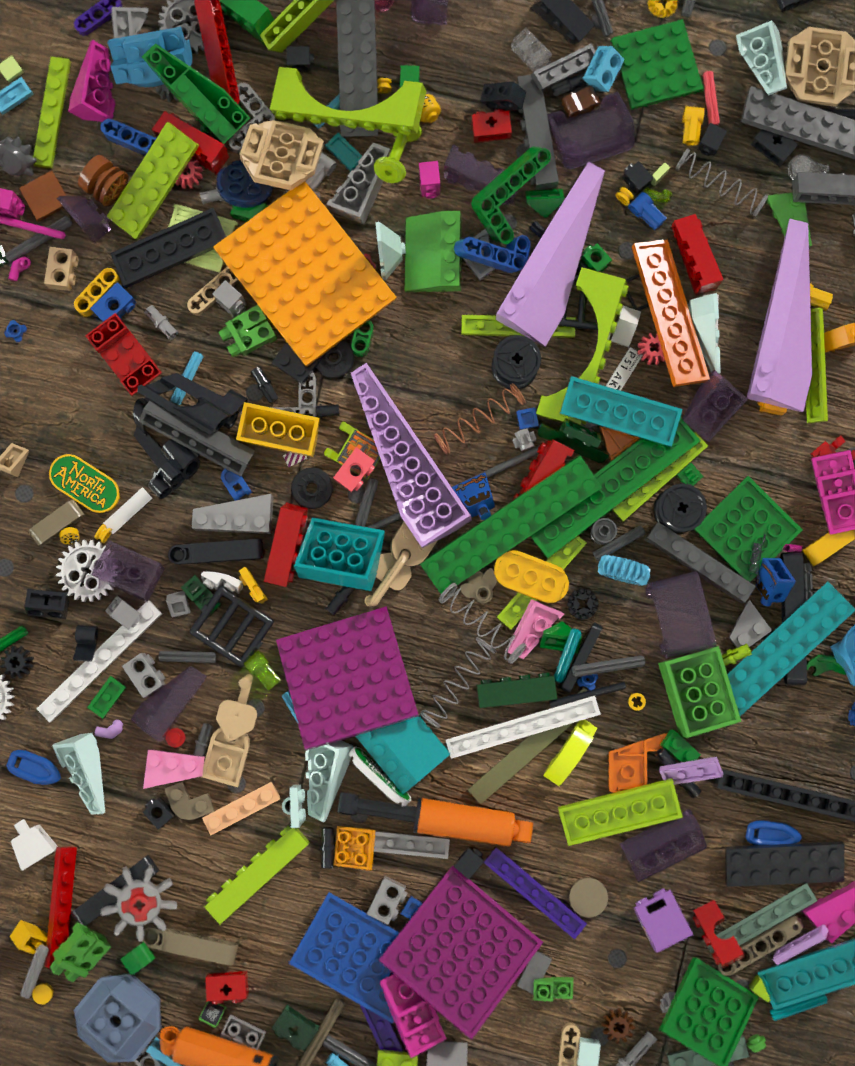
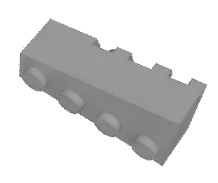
M372 143L359 160L356 168L349 173L344 184L340 185L334 197L327 202L326 205L330 212L363 225L365 224L383 183V180L374 171V163L378 158L388 157L391 152L390 148Z
M267 494L193 509L192 529L198 531L271 534L274 496Z

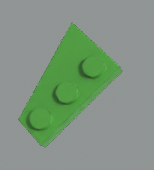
M793 192L768 195L766 202L770 205L775 219L778 220L784 237L789 219L808 223L805 202H793ZM808 224L809 248H810V247L812 246V243H811L810 230H809V224Z

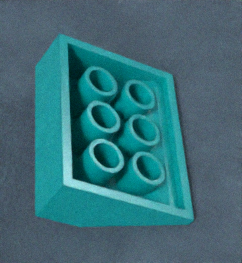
M312 518L294 565L298 577L371 591L378 571L385 531Z
M420 716L356 735V738L402 794L417 784L451 754Z

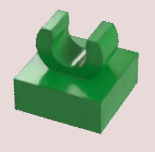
M692 463L688 464L676 475L683 484L692 486L704 477Z

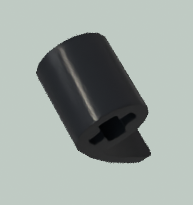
M77 625L75 631L77 645L73 660L91 662L93 661L98 641V626Z

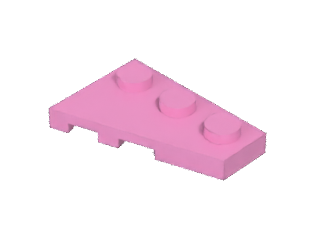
M531 599L513 634L515 638L507 652L512 654L519 645L525 643L526 648L520 655V658L524 659L539 643V638L542 636L543 631L552 627V624L558 618L561 619L564 613Z
M148 750L143 789L201 777L205 757Z

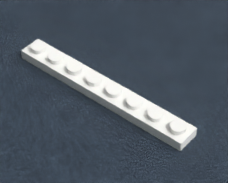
M147 600L137 610L141 615L135 627H130L128 630L122 625L95 651L93 661H85L37 708L49 723L57 718L162 615L150 600Z
M592 696L447 739L446 744L452 759L601 714L596 698Z

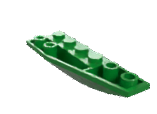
M156 43L142 56V59L165 86L217 141L225 144L250 119L223 88Z

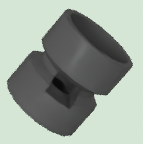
M608 518L597 520L590 528L589 535L591 540L598 545L608 544L617 535L616 524Z

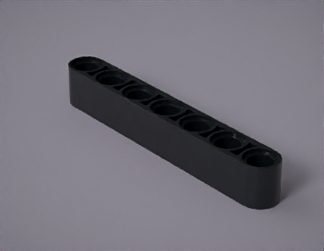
M785 552L780 554V559L796 581L785 601L781 602L782 623L805 603L803 555L801 552ZM806 656L784 676L786 686L806 685Z

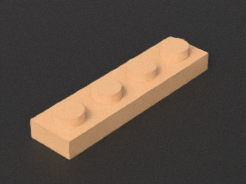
M270 782L208 814L202 819L210 835H213L281 798L273 782Z

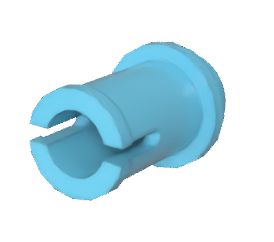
M331 1053L325 1062L328 1064L327 1066L348 1065L338 1057V1054Z

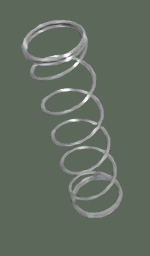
M686 149L680 161L678 162L675 170L678 171L680 167L694 154L692 165L689 171L690 179L695 177L708 163H710L705 178L704 187L706 188L710 186L722 173L725 172L719 195H725L736 183L740 181L739 189L735 198V205H739L751 192L756 190L751 205L750 214H753V216L755 217L757 216V214L763 207L764 203L766 202L768 195H764V197L762 198L761 202L759 203L754 212H752V208L757 195L756 188L752 189L740 202L736 204L740 188L742 185V180H737L726 192H724L721 195V191L726 178V170L722 171L712 182H710L706 186V181L711 168V161L707 162L703 167H701V169L698 172H696L691 177V171L695 161L696 153L694 152L688 156L690 149Z
M456 583L449 585L439 597V602L444 603L454 596L450 606L451 613H458L468 607L464 616L465 625L473 624L482 618L477 629L479 637L486 636L496 629L491 640V648H499L510 641L504 658L509 664L515 662L524 652L526 644L522 643L510 655L509 659H507L506 654L515 635L501 645L493 647V639L502 623L498 624L488 633L479 635L480 626L488 611L475 621L466 623V615L474 600L462 609L453 612L452 605L461 588L456 591Z
M477 637L475 640L478 642V644H479V645L481 646V648L485 651V653L488 655L489 658H486V657L481 656V655H479V654H476V653H474V652H470V651H466V652H465L467 658H468L469 661L473 664V666L476 668V670L478 671V673L473 672V671H471V670H468V669H466V668H463V667H461V666H455V667H454V668H455V671H456L457 674L461 677V679L465 682V684L467 685L468 688L463 687V686H460V685H458V684H456V683H453V682H450V681H446V680L443 681L445 687L448 689V691L452 694V696L455 698V700H456L457 702H453V701L447 700V699H445V698H443V697H440V696H437V695H433L434 701H435L436 704L440 707V709L444 712V714L446 715V717L439 716V715L434 714V713H432V712H430V711H427V710H422V712L420 713V715H421L424 719H426L428 722H430L432 725H434V726L437 727L438 729L441 727V725L438 724L435 720H433L431 717H429V716H428L427 714H425L424 712L430 713V714H432V715H434V716H437V717H439V718L447 719L448 716H447L446 712H445L444 709L440 706V704L436 701L435 697L440 698V699H443V700H445V701H447V702H450V703H453V704H458V699H457L456 696L452 693V691L448 688V686L446 685L445 682L450 683V684H453V685L458 686V687L463 688V689H469L468 683H467V682L465 681V679L461 676V674L458 672V670L456 669V667L461 668V669H463V670H466V671H468V672H471V673H473V674L479 675V674H480L479 669H478L477 666L473 663V661L469 658V656L467 655V653L474 654V655L479 656V657H481V658H483V659H486V660H491L490 655H489L488 652L484 649V647H485L486 649H488L489 651H491L492 653H495V652H496L495 649L491 648V646H490L489 644H487L485 641H483V640H482L481 638H479V637Z

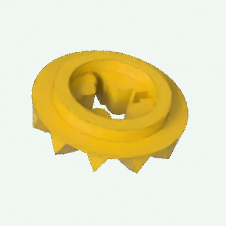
M648 0V8L656 17L666 18L676 11L678 0H664L667 1L665 8L662 6V3H658L660 0Z

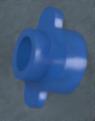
M12 320L9 322L4 334L7 338L11 337L16 342L22 341L23 333L27 331V327Z
M598 674L580 676V679L577 680L578 686L587 687L588 690L595 689Z

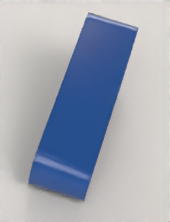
M105 119L100 126L107 140L143 156H146L156 140L153 136L113 119ZM132 135L129 140H124L125 136ZM149 142L147 147H141L142 143Z
M525 235L515 237L511 243L506 245L505 249L473 237H467L455 243L454 251L459 257L507 273L521 271L528 261L530 240Z

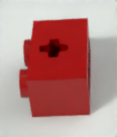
M498 109L491 113L480 111L472 115L471 123L474 143L511 139L512 130L509 111Z
M248 971L207 974V1001H212V1004L224 1003V1000L240 1003L247 999L249 995ZM225 984H228V987L231 988L229 992H227L226 988H223Z

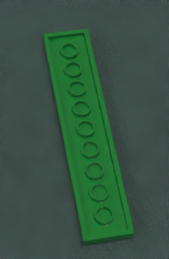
M681 417L671 447L641 438L594 474L602 486L601 489L530 537L547 559L551 558L590 528L597 520L603 518L698 445L700 439Z
M579 455L503 506L490 517L420 563V565L440 594H442L452 583L460 584L594 494L602 486L581 455Z

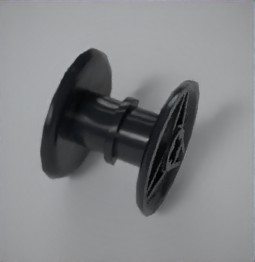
M513 335L506 337L499 342L494 351L491 366L493 377L500 385L507 389H511L510 384L512 385V383L518 389L527 387L533 382L540 368V350L535 342L526 336Z
M681 483L673 485L659 494L654 503L653 513L656 522L661 523L674 533L680 534L693 530L702 523L706 517L707 504L705 497L699 489L692 485ZM682 507V510L678 511L677 508Z

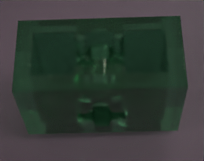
M287 1004L273 1024L272 1029L279 1038L289 1040L292 1047L305 1051L318 1032L319 1026ZM297 1026L298 1029L292 1032L291 1029Z

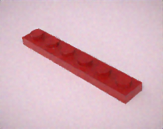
M74 846L56 847L46 945L48 953L44 966L50 968L55 960L53 953L56 949H59L62 943L67 941L69 936L77 847Z

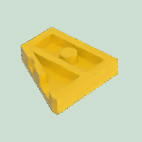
M244 567L239 570L241 574L239 578L244 586L247 585L251 591L249 594L252 599L261 604L267 601L268 598L249 569Z

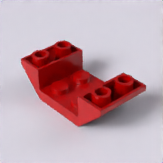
M116 313L85 335L131 396L138 392L139 385H148L162 374L152 358Z

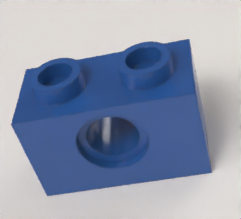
M117 282L90 309L104 322L114 313L121 319L125 313H130L134 309L137 302ZM114 303H119V307L116 310H111V306Z

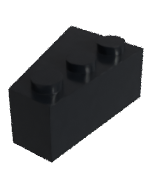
M537 0L530 7L533 12L573 45L579 43L594 27L593 22L572 0Z

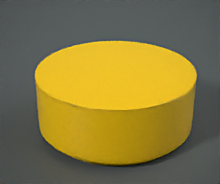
M48 983L37 985L32 992L34 1001L38 1004L48 1003L53 997V988Z

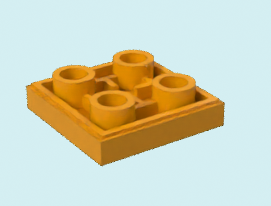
M337 826L334 866L372 870L376 830Z

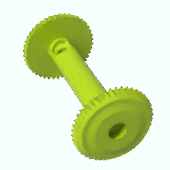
M420 125L417 134L404 135L400 132H392L396 139L390 155L378 158L374 163V171L381 180L388 183H398L405 178L406 169L399 161L406 142H413L420 138Z

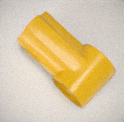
M685 106L683 112V144L688 146L699 144L700 130L704 119V108Z
M810 283V305L828 310L833 294L816 289Z

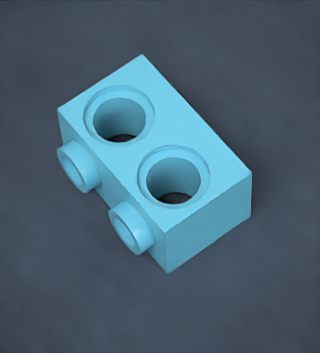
M598 46L582 79L589 86H593L597 92H609L624 62V58L612 46Z

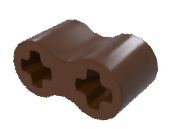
M593 86L569 94L561 100L569 119L592 111L601 104Z

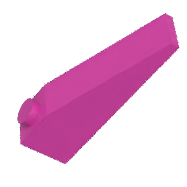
M91 40L71 94L68 112L83 120L103 122L105 119H113L115 100L112 99L111 94L113 83L110 82L109 71H111L109 50L94 40Z

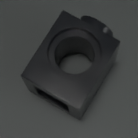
M309 46L287 47V67L295 68L299 72H311V65H314V53H310Z
M710 123L697 149L706 156L714 157L727 131Z
M640 161L636 164L631 163L624 169L625 173L622 179L636 195L652 183L653 176Z
M161 797L157 800L152 798L145 805L147 809L143 811L144 815L158 830L176 815ZM155 807H160L162 809L163 813L161 817L155 816Z
M468 846L454 863V867L467 879H470L484 862L483 854L476 847L471 849Z

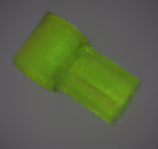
M258 650L244 662V665L254 676H257L269 691L281 681V678L271 668L265 656Z

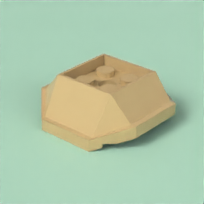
M808 27L789 40L785 64L786 83L798 102L836 107L855 92V40L847 32ZM818 66H822L825 71L820 70Z
M275 120L249 126L240 152V159L254 182L292 190L315 175L324 141L320 137L318 138L310 128Z

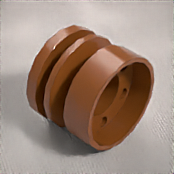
M97 155L83 168L78 179V186L89 195H93L95 200L99 201L103 206H109L119 198L128 183L129 176L126 172L121 171L119 167H113V163L103 155Z

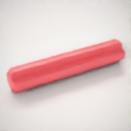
M706 71L702 76L708 122L717 126L720 121L714 75L712 71Z

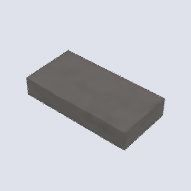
M537 951L526 965L517 986L533 994L534 980L544 977L552 958Z

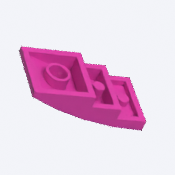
M851 450L811 458L829 534L855 530V469Z
M395 974L380 981L387 1004L410 1058L447 1039L438 1021L440 1019L436 1010Z

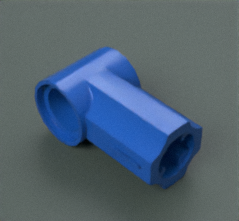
M641 192L628 205L630 211L635 216L641 217L654 231L667 219L653 205L652 199L644 192Z

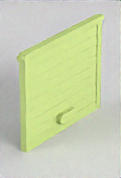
M174 204L169 227L198 215L202 211ZM218 216L227 237L234 232L238 222ZM211 250L185 263L220 273L224 261L215 250Z

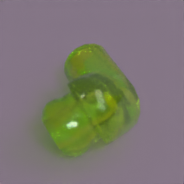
M650 188L644 190V193L653 201L667 203L672 197V192L667 189L663 190L662 193Z

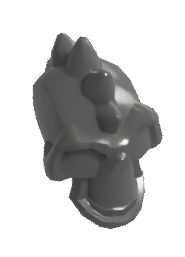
M6 137V139L1 140L0 166L2 170H5L10 175L19 176L25 174L32 176L33 170L31 166L37 160L29 154L31 145H22L20 137L15 139Z

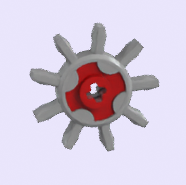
M152 865L147 866L144 878L133 880L130 870L124 867L123 877L127 884L121 889L105 884L104 891L116 896L117 904L101 908V915L108 916L114 913L120 915L122 919L114 929L116 936L124 930L127 924L137 926L136 935L138 941H143V925L151 921L158 929L164 932L166 924L157 916L160 909H177L176 901L161 900L160 896L161 892L167 890L172 885L170 878L157 886L149 882L153 875ZM137 900H141V905H137Z

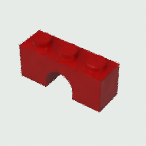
M715 900L693 910L695 916L692 919L697 928H702L704 932L702 938L707 946L711 945L714 951L712 957L717 965L721 964L722 968L744 958V953L734 936L724 940L715 935V927L724 922V916Z

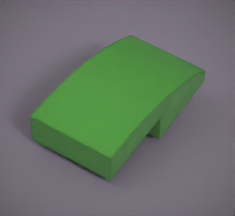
M573 977L535 979L533 1000L573 999Z

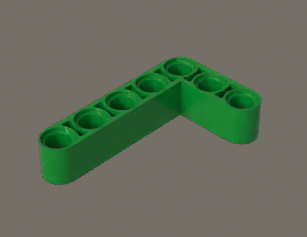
M537 146L531 147L472 199V209L494 241L509 244L513 240L514 232L498 207L550 162L551 153L548 149Z

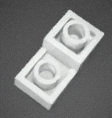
M202 572L201 574L203 584L209 589L215 588L217 590L220 586L224 585L231 592L238 594L243 589L242 581L232 576L218 572Z

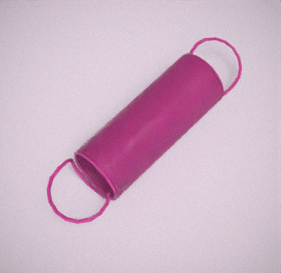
M784 545L786 552H801L803 550L801 545Z

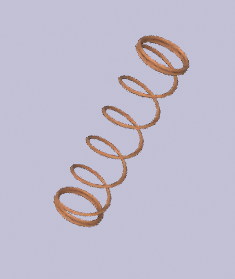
M512 383V385L510 384L511 390L503 389L502 395L507 410L496 400L492 398L488 399V409L492 417V420L480 409H473V418L477 430L465 419L458 418V427L463 441L453 431L445 427L443 428V436L445 443L443 442L441 437L437 433H435L434 438L437 441L440 448L442 449V451L446 455L450 453V449L444 433L445 429L449 430L462 443H465V439L459 423L460 419L465 421L474 431L480 434L474 410H478L491 423L495 424V420L493 418L489 405L490 400L497 403L507 414H510L504 396L505 390L512 393L520 402V404H526V401L518 387Z

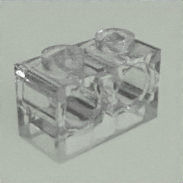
M527 28L522 30L512 40L511 50L533 72L551 62L552 53Z

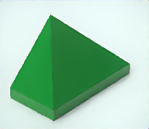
M563 189L525 191L527 204L545 219L564 202Z
M561 621L544 630L540 648L563 651L572 628ZM580 637V639H579V642H578V645H577V647H576L575 653H578V650H579V647H580V643H581V639H582L581 637Z

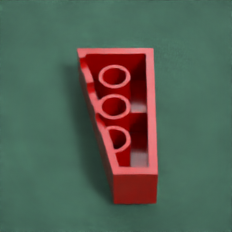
M164 111L152 128L155 136L158 137L167 122L171 123L199 145L192 156L193 160H198L201 166L218 175L229 159L225 145L196 129L191 124L185 123L176 114H169Z
M696 214L674 220L671 228L695 296L716 290L724 279L702 230L701 220L697 218Z
M555 440L542 442L537 450L539 453L537 459H533L529 466L530 472L528 476H525L521 481L520 487L522 488L519 494L516 493L512 500L563 467L567 455L571 457L574 450Z
M287 502L280 508L264 582L287 587L289 582H293L295 572L292 570L299 554L297 553L298 547L301 546L303 541L302 532L307 523L308 508Z

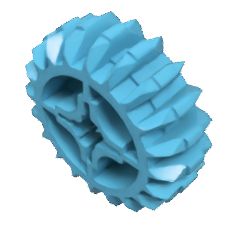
M604 555L598 564L599 574L621 582L643 586L647 584L650 577L651 569L633 560Z

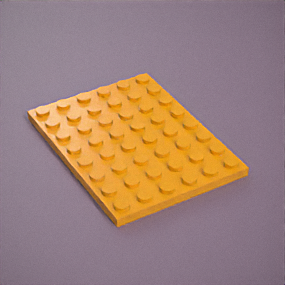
M305 181L294 189L289 190L213 246L220 258L306 367L397 299L392 290Z

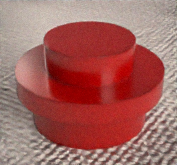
M172 728L166 734V742L171 747H180L185 742V733L179 728Z

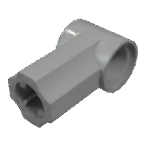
M323 152L321 153L315 175L305 181L313 192L323 179L334 171L337 165L334 160Z

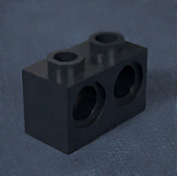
M514 81L484 84L480 102L493 112L498 109H503L504 111L519 110L523 108L527 91Z
M27 590L24 608L28 616L67 618L69 607L67 593Z

